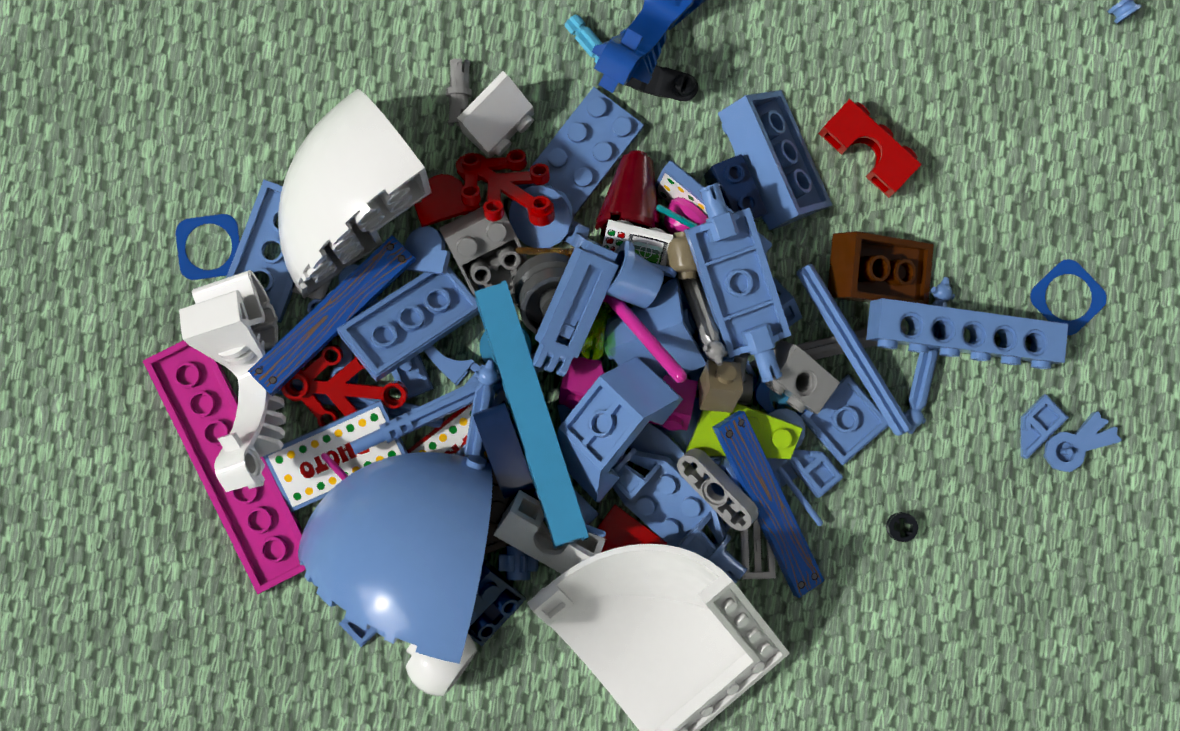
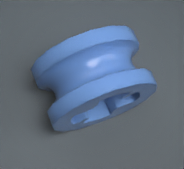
M1122 0L1107 12L1109 15H1115L1114 22L1118 24L1142 6L1140 3L1136 4L1134 0Z

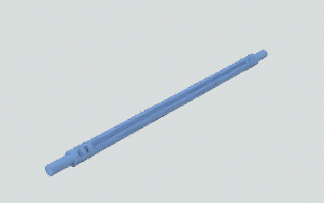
M614 315L593 325L581 352L607 341L606 326L619 316ZM533 353V354L530 355L532 361H533V358H534V356H535V353ZM547 356L544 360L543 365L540 368L534 366L536 373H539L544 370V365L547 360ZM477 379L379 425L380 429L350 442L355 455L384 441L390 443L472 404L475 389L481 382ZM497 380L493 384L495 393L503 389L501 380Z

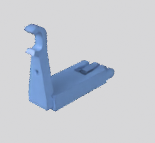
M574 220L568 235L563 239L572 245L574 250L534 338L540 344L532 361L533 366L540 368L547 356L544 370L549 372L554 371L559 361L556 374L562 377L566 375L573 358H578L619 266L614 263L618 253L587 238L590 228Z

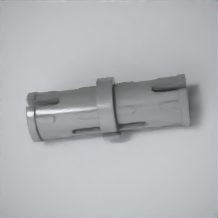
M462 59L450 60V87L446 89V96L449 97L448 125L454 126V123H457L456 126H460L457 117L468 107V98L472 97V90L469 88L470 61L466 59L464 63H462Z

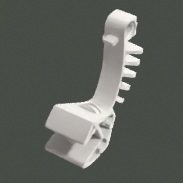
M248 270L193 289L192 295L195 304L179 310L183 340L189 346L228 368L238 379L239 391L236 418L230 434L218 438L223 448L214 463L215 474L226 492L246 486L249 489L263 486L265 478L262 475L265 464L260 457L281 450L283 443L279 439L285 436V431L282 427L278 426L286 423V417L282 413L275 412V410L284 407V399L270 395L248 372L278 342V317L260 281L253 271Z

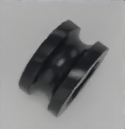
M899 512L889 517L886 523V530L892 539L899 542H908L916 536L918 524L910 514ZM904 518V523L910 524L909 532L904 531L906 535L900 537V532L894 530V524H899L898 519Z

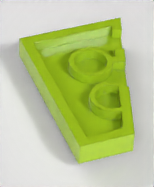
M737 403L732 413L702 410L686 449L687 452L690 449L697 448L704 451L708 456H726L712 427L737 411L745 412L766 458L791 459L803 428Z

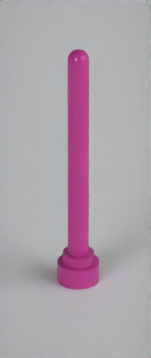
M605 295L603 302H607L674 381L677 383L684 382L687 378L684 369L626 303L620 299Z

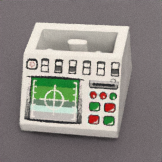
M608 220L603 246L615 252L624 241L628 240L633 243L635 253L649 262L666 266L668 245L673 239V235L667 234L659 228L646 229L634 226L631 222L625 220Z

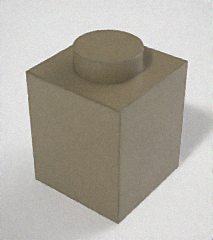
M712 360L707 361L698 380L700 410L733 412L743 393L741 363L723 361L722 365L718 366Z

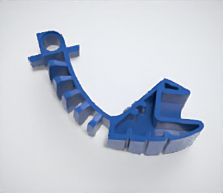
M644 0L643 9L629 27L623 29L619 35L612 37L610 41L594 46L592 52L599 57L594 69L604 74L598 85L613 93L619 83L625 85L632 77L649 84L657 65V59L660 57L661 49L666 42V31L675 27L706 0Z

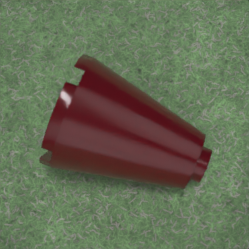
M633 150L629 154L622 156L596 219L595 228L596 230L602 229V236L605 237L608 220H625L631 222L634 226L646 229H661L659 211L656 209L658 200L654 164L647 153Z

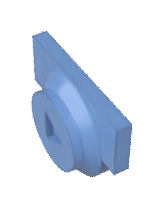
M430 226L415 229L408 236L404 247L415 257L416 261L406 270L446 275L451 252L445 250L443 235Z

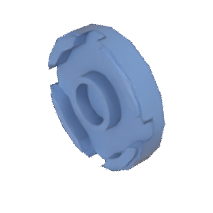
M532 184L523 189L534 197L545 196L549 198L554 204L555 219L549 225L535 226L529 221L528 209L513 200L509 210V219L517 238L524 244L537 249L551 248L562 242L568 235L574 220L573 208L567 196L548 184Z

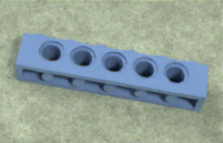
M881 298L870 301L866 340L877 341V347L897 349L898 344L909 346L908 351L916 353H929L930 348L940 350V356L960 357V353L970 354L971 360L990 361L991 357L1001 358V364L1021 365V361L1031 362V368L1051 369L1052 364L1065 363L1068 324ZM903 319L909 324L907 335L901 329ZM934 323L937 324L940 329V335L938 339L933 335L932 332ZM965 328L970 332L969 342H966L963 336ZM996 332L999 334L1001 338V343L999 347L996 345L994 340ZM1026 337H1028L1031 342V347L1029 350L1025 346Z

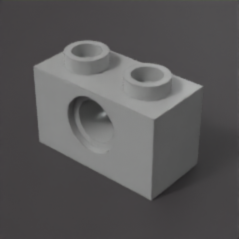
M780 340L773 350L783 376L776 379L775 375H773V380L766 382L765 385L779 395L784 393L788 396L789 399L786 402L797 411L803 413L806 409L818 415L840 382L799 346Z

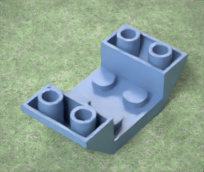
M638 357L600 375L558 428L557 439L568 473L596 502L600 503L620 478L612 469L614 464L649 421L663 425L683 398Z

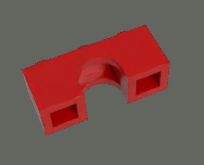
M849 99L818 134L841 155L853 144L862 143L871 147L875 153L876 162L873 169L865 177L889 198L921 166V163L917 160L918 157L911 148L905 145L901 146L893 138L894 135L888 127L883 124L878 125L869 117L870 112L864 105L859 102L854 103Z

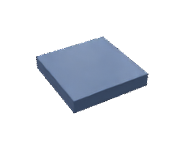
M849 374L839 381L840 384L818 415L808 410L800 415L806 426L842 466L889 426L878 407Z

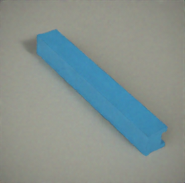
M504 280L500 284L474 291L475 301L498 373H500L502 378L501 383L553 546L557 548L579 540H587L589 535L507 282Z

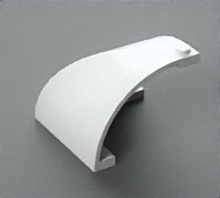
M636 544L596 554L565 571L527 602L531 610L545 624L550 626L586 664L639 731H700L790 654L735 582L721 568L694 552L675 546Z

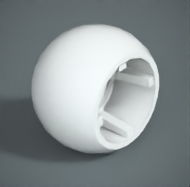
M467 634L460 664L416 653L417 646L410 644L406 650L411 655L406 665L407 674L412 683L421 691L434 696H445L474 658L477 652L476 645L471 636Z

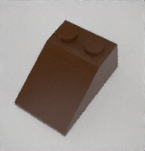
M858 231L833 233L828 290L834 299L870 303V301L885 298L928 304L934 244Z

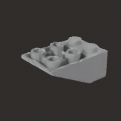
M482 206L440 227L439 229L474 297L476 298L474 291L478 290V284L487 288L506 280L514 306H518L513 293V279L518 269L528 258L505 211L502 219L489 221L484 216Z

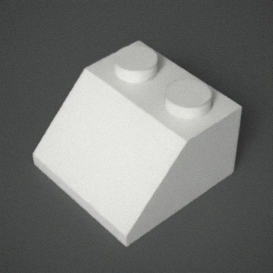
M502 71L457 117L462 133L488 158H492L495 154L501 156L510 147L512 142L509 139L517 131L522 134L530 127L534 121L532 118L534 109L511 78Z

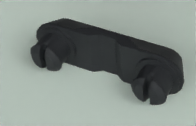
M660 66L655 67L649 84L634 77L625 84V86L643 93L684 102L693 99L698 92L697 80L692 75Z

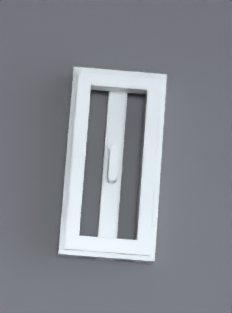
M756 520L753 523L755 572L749 571L748 529L740 531L741 564L747 568L742 579L776 578L775 556L768 542V572H762L760 525Z

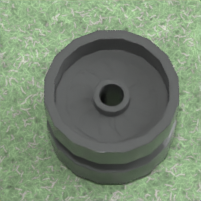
M552 252L534 256L518 269L513 279V293L525 326L535 334L538 332L570 257L567 255Z

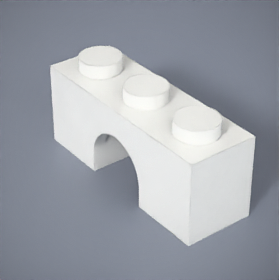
M521 490L518 491L503 513L494 533L495 537L561 574L581 561L601 553L606 540L603 537L588 532L589 538L587 540H579L554 548L548 527L543 522L544 514L540 502Z

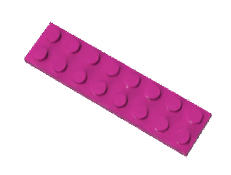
M184 340L143 360L257 595L305 571V566L299 564L298 558L299 543L303 530L294 512H291L264 457H260L265 464L262 475L265 478L263 486L252 489L246 486L226 492L215 474L214 463L223 448L218 438L230 434L238 406V399L220 363L189 346Z

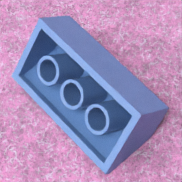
M782 90L745 95L718 112L723 131L731 142L735 156L742 154L768 212L762 219L767 224L769 230L786 226L832 206V202Z

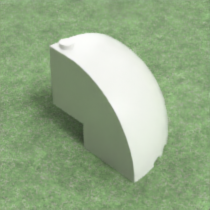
M356 89L339 102L311 130L297 150L286 173L278 210L280 245L286 267L304 299L338 276L345 267L355 264L381 246L383 242L377 230L432 193L423 164L385 115L359 89Z

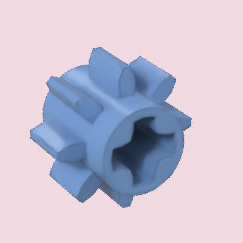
M511 545L506 546V554L499 555L498 571H506L507 580H530L531 572H537L538 560Z

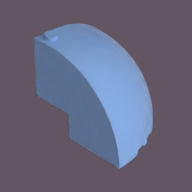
M418 452L388 457L355 471L338 483L320 501L303 530L299 543L298 558L299 564L304 565L306 569L304 577L308 582H312L318 587L316 593L330 607L340 606L346 611L345 618L358 627L367 630L372 626L376 628L379 635L384 637V640L392 644L397 639L416 645V653L460 664L473 614L486 548L492 501L491 463L476 455L464 457L447 453Z

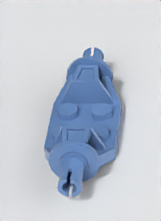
M635 447L627 454L624 452L612 467L620 476L612 487L624 505L661 539L667 542L669 546L686 549L710 560L737 583V579L740 580L747 568L726 550V545L731 540V536L726 533L723 519L680 475L677 464L669 457L640 452ZM628 461L650 471L643 477L628 466ZM706 524L716 538V543H712L702 531Z

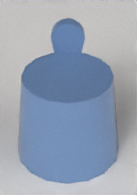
M626 240L615 251L618 255L614 263L619 266L606 295L645 309L657 296L664 275L675 278L677 272L671 267L652 263L635 253L633 243Z

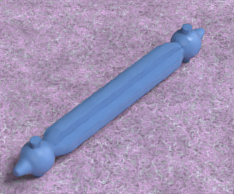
M944 277L939 285L931 289L935 298L932 305L947 307V302L955 297L948 277ZM934 323L932 332L933 335L938 339L940 335V329L938 325ZM929 348V353H919L908 399L910 409L903 412L911 425V429L907 431L909 434H913L918 426L926 422L921 411L927 404L939 353L937 349Z
M488 359L485 366L479 372L475 371L474 378H478L481 383L475 389L464 457L469 455L484 457L485 447L473 414L493 407L495 396L493 384L502 378L495 369L492 359Z

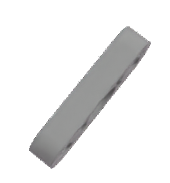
M697 448L690 449L678 460L677 468L680 475L731 528L737 531H745L757 520L759 513L755 503L704 451ZM693 462L698 466L696 469L691 465ZM707 474L709 477L704 480L703 477ZM711 483L719 484L724 490V496L717 495L712 490ZM729 499L733 501L730 505L727 503ZM740 510L745 514L742 517L738 514Z

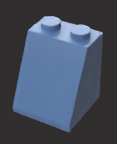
M677 277L670 279L661 286L657 296L647 308L643 309L638 306L631 308L633 313L686 373L706 365L707 358L705 351H703L705 344L701 341L685 296V291ZM620 317L606 326L607 341H604V349L610 360L614 359L617 366L638 357L660 378L663 379L665 375H669Z

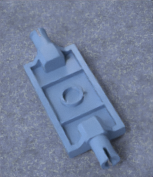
M719 182L700 188L698 191L701 194L708 219H705V223L686 229L684 232L713 319L716 323L721 343L727 351L726 357L732 358L749 352L750 355L755 357L762 382L772 381L773 375H775L776 379L780 378L783 375L780 372L773 348L777 341L791 336V332L750 208H745L734 213L728 211Z

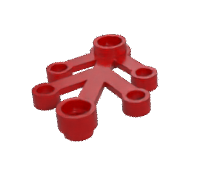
M519 149L508 152L507 157L486 159L478 153H467L456 161V171L465 181V186L460 190L461 200L464 205L475 206L479 204L481 194L478 181L483 180L488 184L487 201L483 205L484 216L487 220L498 221L503 218L504 208L501 202V193L528 209L529 221L533 225L546 226L554 221V204L549 198L545 196L534 197L516 186L519 184L544 185L548 183L550 173L547 165L538 163L533 165L530 171L495 173L492 171L500 169L523 170L527 166L526 154Z
M337 345L326 347L322 351V356L305 370L301 369L281 388L283 395L289 400L302 401L317 418L320 427L326 425L323 421L324 414L331 415L333 421L339 419V416L335 410L326 409L314 393L326 394L344 416L358 410L346 396L380 399L386 407L391 409L401 407L408 398L407 387L399 381H390L385 386L346 383L359 371L365 369L356 356L328 381L314 380L329 365L334 366L342 360L343 351ZM328 350H335L337 352L338 358L336 361H332L327 357ZM294 379L302 381L303 388L301 390L293 387L292 382ZM390 389H399L401 397L398 399L392 398L390 396Z

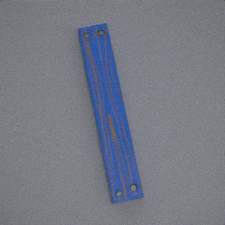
M391 235L251 367L248 372L270 395L274 396L338 335V327L359 315L416 261L415 257Z
M737 411L712 428L743 492L758 508L757 521L793 596L800 598L825 580L745 412Z

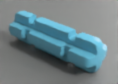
M575 14L566 21L565 27L571 35H576L575 39L590 57L595 58L594 62L597 63L599 57L592 50L595 45L603 43L590 28L585 27L586 23L583 19Z

